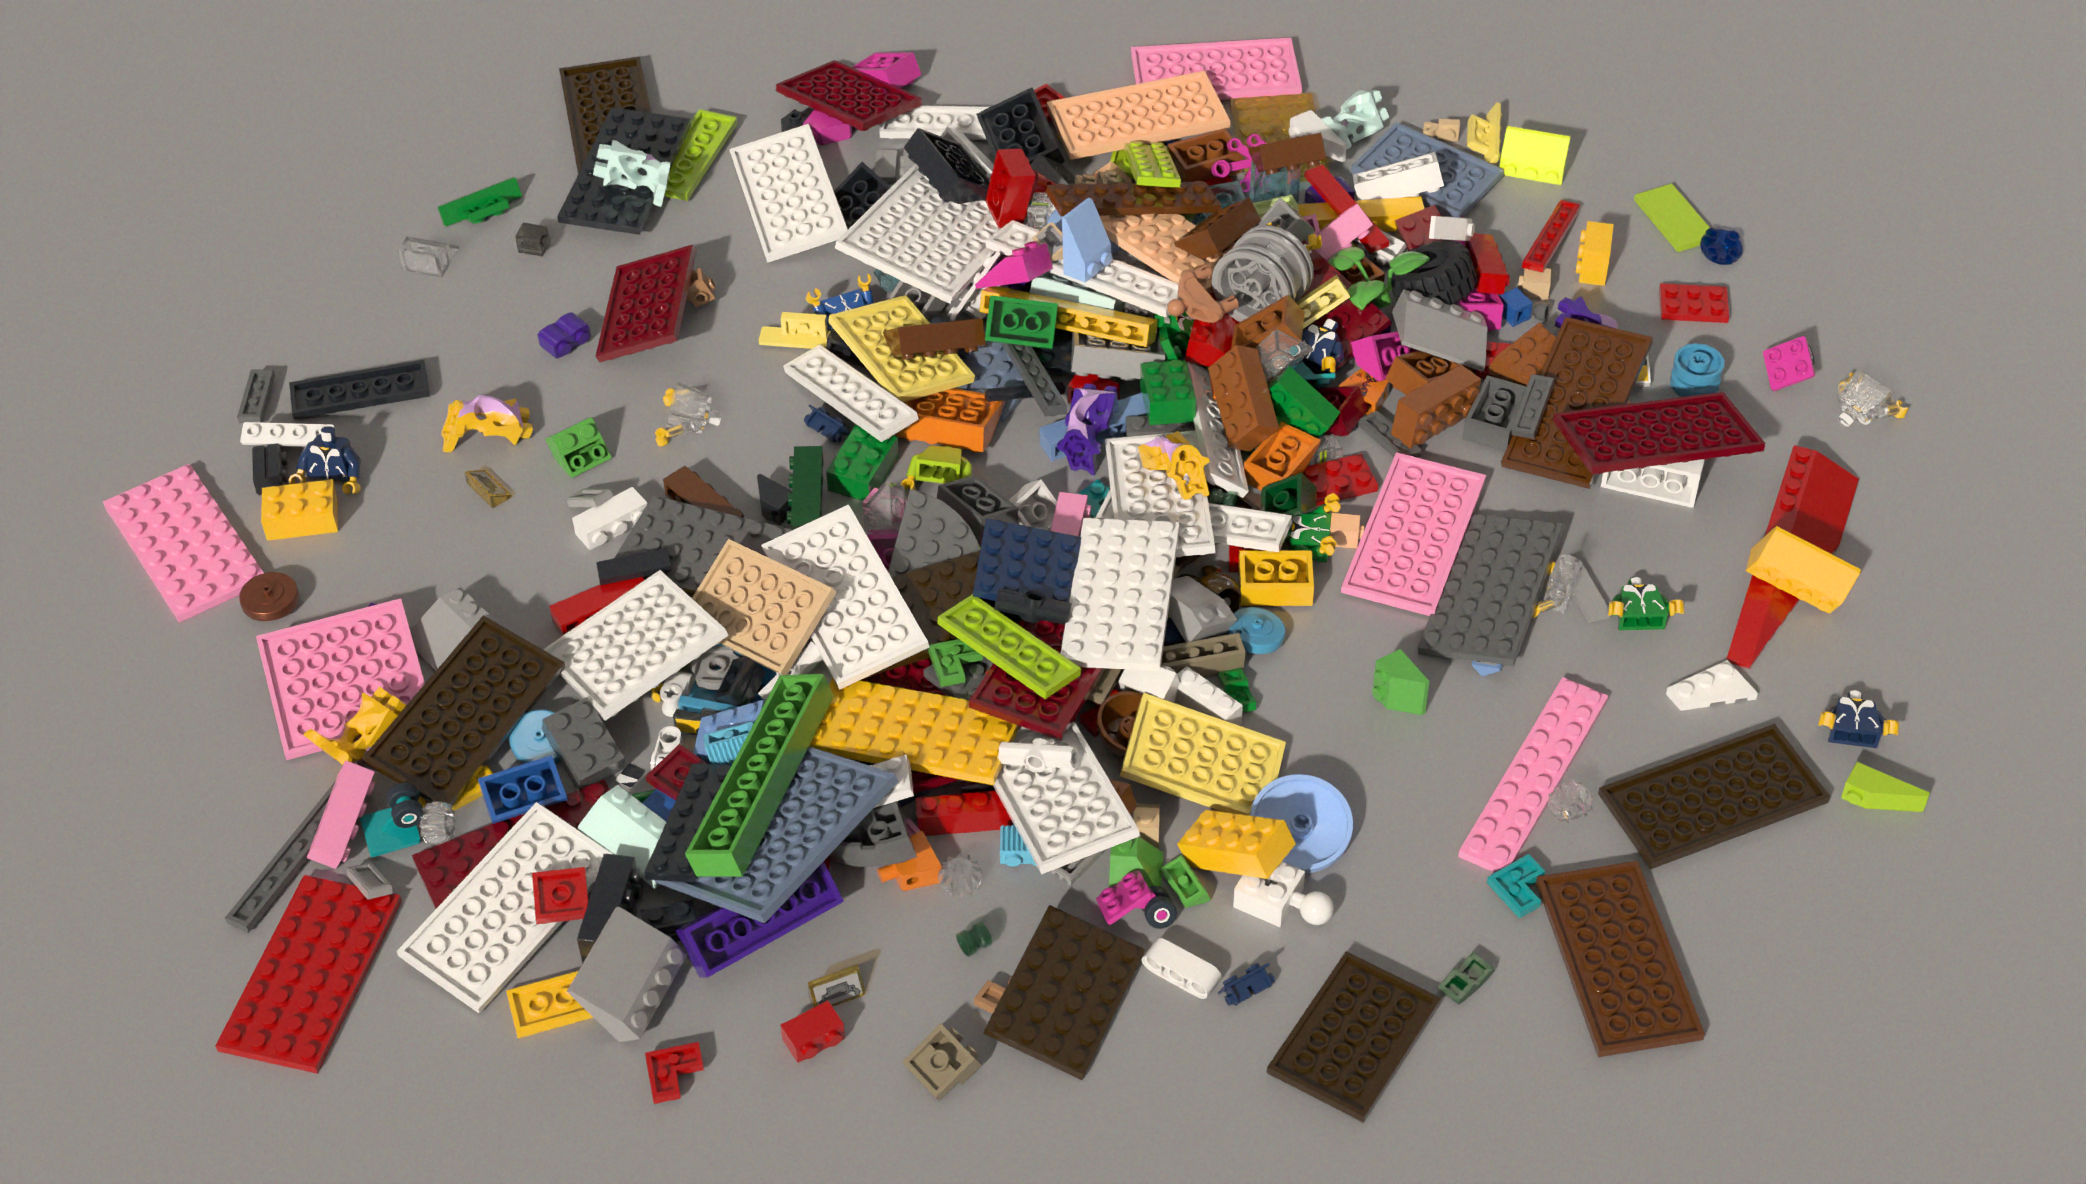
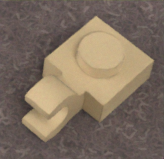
M1439 119L1438 123L1424 122L1423 134L1431 138L1437 135V140L1458 141L1460 120Z

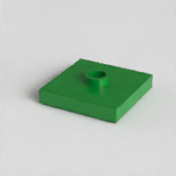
M1167 327L1160 329V343L1168 361H1181L1180 358L1183 357L1178 345H1174Z

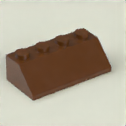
M1249 197L1215 211L1176 240L1174 244L1176 247L1200 259L1210 256L1212 259H1215L1224 254L1223 251L1233 247L1234 243L1244 233L1254 228L1261 219Z
M982 318L897 327L883 332L893 356H902V360L916 358L915 354L922 353L923 357L937 356L936 352L944 351V355L957 354L958 349H965V353L979 351L978 347L986 345Z

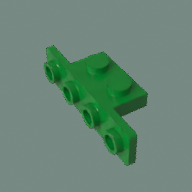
M512 177L438 206V211L444 226L452 225L464 219L476 224L484 221L485 217L489 215L497 216L503 214L505 209L510 208L508 202L522 197L517 179Z

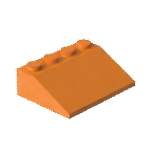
M952 388L906 401L904 404L917 412L919 420L897 432L896 437H902L909 441H924L932 445L941 444L951 446L952 448H963L971 452H984L991 442L1006 400L988 402L983 393Z

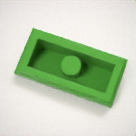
M1182 855L1160 868L1185 908L1211 900Z

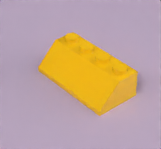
M1778 526L1773 528L1751 548L1746 567L1748 573L1829 614L1844 602L1861 572V569Z

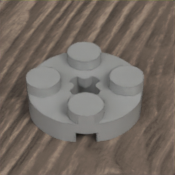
M713 646L699 658L692 661V673L694 674L696 685L699 688L718 690L732 660L739 658V656L737 657L733 650L724 646ZM718 665H719L720 668H721V669H719V670H712V669H715V667L718 666Z

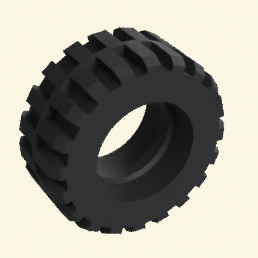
M1443 240L1442 242L1435 241L1431 244H1424L1419 248L1409 250V252L1424 254L1430 260L1406 274L1396 275L1393 273L1391 285L1396 303L1404 289L1410 292L1417 291L1427 298H1438L1443 303L1452 305L1460 302L1463 297L1466 298L1470 291H1473L1477 281V275L1468 249L1461 243L1456 241L1449 242L1448 240Z

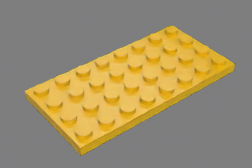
M832 678L829 687L834 697L809 747L840 757L875 764L907 755L911 770L994 785L1003 766L998 759L999 746L1001 742L1013 743L1020 726L969 708V700L864 681H857L839 690Z

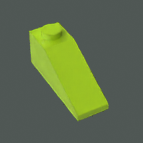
M1857 762L1845 783L1841 798L1865 809L1924 812L1930 792Z

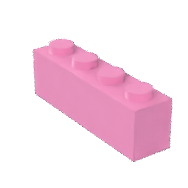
M1355 204L1316 233V237L1321 235L1322 247L1316 249V251L1328 261L1339 250L1351 247V241L1356 237L1360 240L1370 232L1368 228L1373 224L1359 205Z
M1059 492L1050 531L1080 537L1083 518H1090L1091 505H1087L1088 495Z
M345 760L337 776L306 858L334 869L337 868L340 861H346L351 849L347 847L349 839L354 840L359 825H356L355 822L357 817L362 818L367 807V803L363 802L366 795H371L375 782L371 781L375 771Z

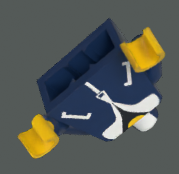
M1327 319L1322 328L1311 324L1302 332L1301 343L1305 347V357L1302 362L1308 368L1323 374L1334 373L1336 367L1344 361V347L1339 336L1335 333L1339 326L1335 321Z
M331 426L323 427L321 434L317 435L313 441L308 442L302 451L296 469H298L297 474L290 476L289 484H294L296 477H299L300 483H306L304 473L307 472L309 477L346 482L342 488L344 494H350L351 485L353 487V494H358L361 486L356 481L360 475L361 459L351 447L349 439L335 436V429Z
M1850 691L1847 697H1840L1837 705H1831L1826 711L1821 712L1818 726L1830 727L1829 743L1877 748L1881 733L1884 736L1888 734L1898 736L1899 722L1890 719L1886 720L1883 714L1877 710L1876 703L1871 700H1863L1862 693L1859 691Z

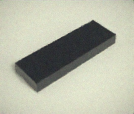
M668 548L596 562L600 585L653 575L659 570L663 573L672 571Z

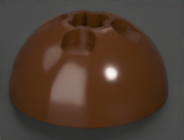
M1131 691L1115 693L1102 702L1097 714V730L1101 741L1108 750L1121 758H1125L1140 700L1143 695L1141 693Z

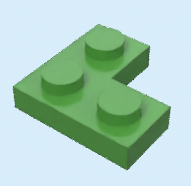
M960 639L931 644L928 648L941 687L965 683V674L961 664L983 660V655Z

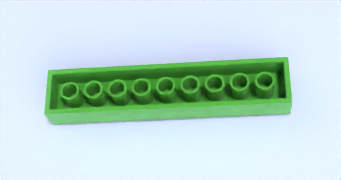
M824 674L779 675L685 853L697 877H743L834 697Z

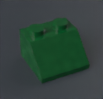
M1303 473L1262 487L1261 511L1292 515V517L1316 507L1317 487Z

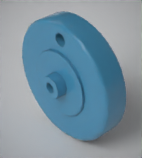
M1256 607L1242 608L1233 613L1237 621L1227 631V635L1239 633L1246 652L1267 654L1276 651L1282 646L1286 628L1283 621L1277 615Z
M545 709L527 712L509 736L510 746L519 762L525 764L551 755L555 764L560 761L542 731L543 719L555 712Z

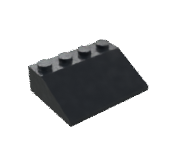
M1033 87L976 113L994 159L998 149H1022L1025 156L1029 159L1030 165L1038 154L1060 164L1065 162Z
M917 128L903 148L909 154L908 158L917 164L919 172L929 179L928 183L937 189L939 197L947 203L951 201L957 204L986 200L990 179L965 148L958 142Z
M863 162L834 190L847 229L891 188Z

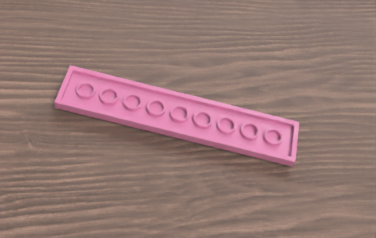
M1562 677L1461 846L1458 857L1494 873L1515 862L1608 701V695Z

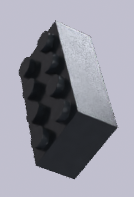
M606 853L603 855L577 937L582 964L616 907H621L636 917L637 899L642 897L643 884L639 882L640 868L636 866L635 857Z

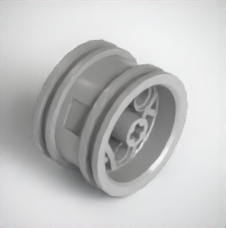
M1260 225L1244 233L1233 248L1226 252L1217 262L1212 274V287L1218 302L1228 298L1230 295H1234V299L1237 298L1239 307L1228 312V314L1241 322L1286 295H1289L1295 303L1300 300L1311 286L1313 264L1305 246L1290 232L1271 225Z

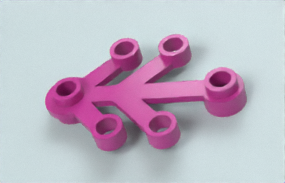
M1252 134L1247 138V145L1252 148L1266 144L1257 134ZM1252 137L1256 139V144L1251 142ZM1233 138L1228 141L1227 148L1232 152L1237 151L1247 159L1232 163L1219 160L1212 165L1211 171L1215 177L1223 178L1231 171L1250 168L1244 179L1236 185L1238 192L1245 193L1250 190L1251 183L1258 170L1249 154V148L1241 144L1238 138ZM1232 141L1237 143V148L1232 147ZM1217 166L1222 168V173L1217 172ZM1265 172L1263 176L1258 177L1256 180L1257 187L1260 189L1267 188L1270 185V179L1273 174L1266 175ZM1262 178L1266 181L1265 186L1260 183ZM1241 183L1246 184V190L1241 188Z

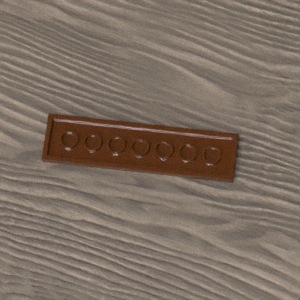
M1181 181L1180 188L1146 186L1122 182L1116 184L1077 183L1073 185L1060 183L1047 185L1046 194L1060 217L1065 216L1087 198L1093 200L1099 216L1214 213L1222 207L1207 183L1203 181Z

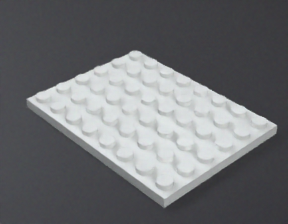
M915 163L836 241L835 249L951 304L970 284L976 273H980L983 270V264L988 256H994L996 251L986 247V240L1001 228L997 227L985 200L962 204L943 201L939 197L937 189L928 183L929 179L919 172V167ZM1029 212L1027 214V218L1024 219L1023 224H1025L1029 220Z

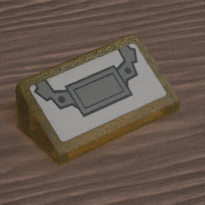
M486 470L465 472L467 484L492 508L512 497Z
M858 965L808 982L809 998L813 1007L829 1001L831 1006L834 1007L865 995V987Z

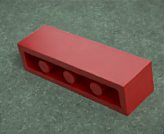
M1474 233L1473 237H1470V241H1465L1464 246L1469 251L1477 275L1476 290L1478 293L1504 294L1505 286L1508 287L1510 274L1506 271V264L1502 261V254L1498 251V244L1495 243L1493 235Z
M639 577L598 585L549 606L552 622L560 635L563 636L644 581V578Z
M996 791L915 798L917 826L920 831H923L925 836L1000 830L1002 825L1005 827L1007 825H1014Z

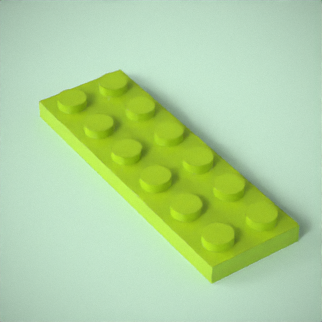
M701 109L697 111L691 120V127L668 174L664 196L684 201L689 200L737 126V117Z
M1131 141L1130 144L1125 143L1124 153L1137 185L1180 188L1181 178L1167 147L1163 143L1152 142L1151 145H1144L1140 141Z
M970 595L938 616V625L1044 699H1047L1080 676L1081 668L999 611L994 610L993 607L978 597Z

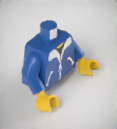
M867 274L868 282L866 283L861 282L860 275L858 276V286L862 288L863 292L858 289L822 300L819 303L821 292L815 288L814 295L816 298L811 297L808 291L806 301L813 304L814 308L812 309L815 314L826 315L827 329L831 331L833 327L828 322L829 315L874 304L872 290L869 291L871 276Z

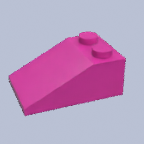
M875 52L852 66L854 69L900 89L904 85L914 83L915 79L921 75L913 52Z
M1032 241L1024 244L1022 248L1012 250V254L1004 258L975 284V287L984 288L1029 282L1053 269L1047 243L1037 244V241Z

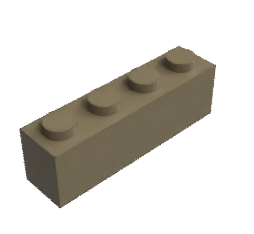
M1230 634L1164 646L1161 667L1163 665L1168 666L1177 674L1188 666L1202 677L1211 676L1221 671L1242 668L1243 670L1246 652L1240 634Z

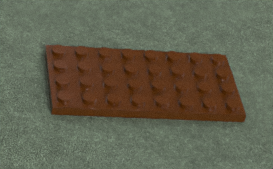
M1565 317L1539 375L1554 378L1555 384L1535 439L1512 435L1501 460L1502 467L1590 489L1596 474L1590 473L1553 422L1554 413L1627 404L1652 346L1653 337Z
M1638 861L1537 876V888L1598 1057L1704 1040V1030Z

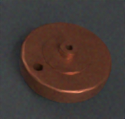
M280 572L262 573L251 578L244 584L239 594V601L243 612L251 619L257 621L280 619L289 614L296 607L299 600V591L295 581L290 576Z

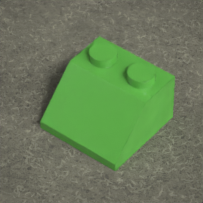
M1399 649L1376 660L1372 694L1386 709L1423 715L1426 713L1430 681L1406 654Z

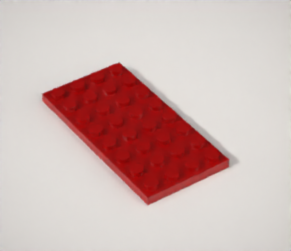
M303 875L215 1045L217 1051L318 1074L402 902L401 896L392 893L367 899L356 885Z

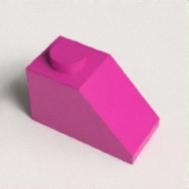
M813 110L803 123V125L809 124L815 143L819 145H827L852 137L851 125L844 124L842 121L831 118L820 111Z

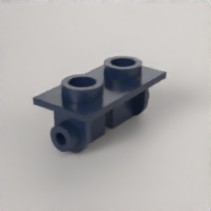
M809 405L812 412L804 418L807 427L818 433L825 427L821 434L834 443H840L843 440L844 433L848 436L850 435L846 429L847 424L838 417L833 419L824 408L819 406L817 409Z
M1268 962L1263 966L1256 963L1245 970L1246 975L1240 978L1237 975L1228 978L1222 982L1224 987L1217 993L1220 995L1225 992L1227 995L1225 996L1226 1003L1229 1006H1237L1239 1003L1252 997L1248 987H1251L1255 995L1272 987L1275 978L1272 973L1269 972L1267 974L1265 970L1270 963Z

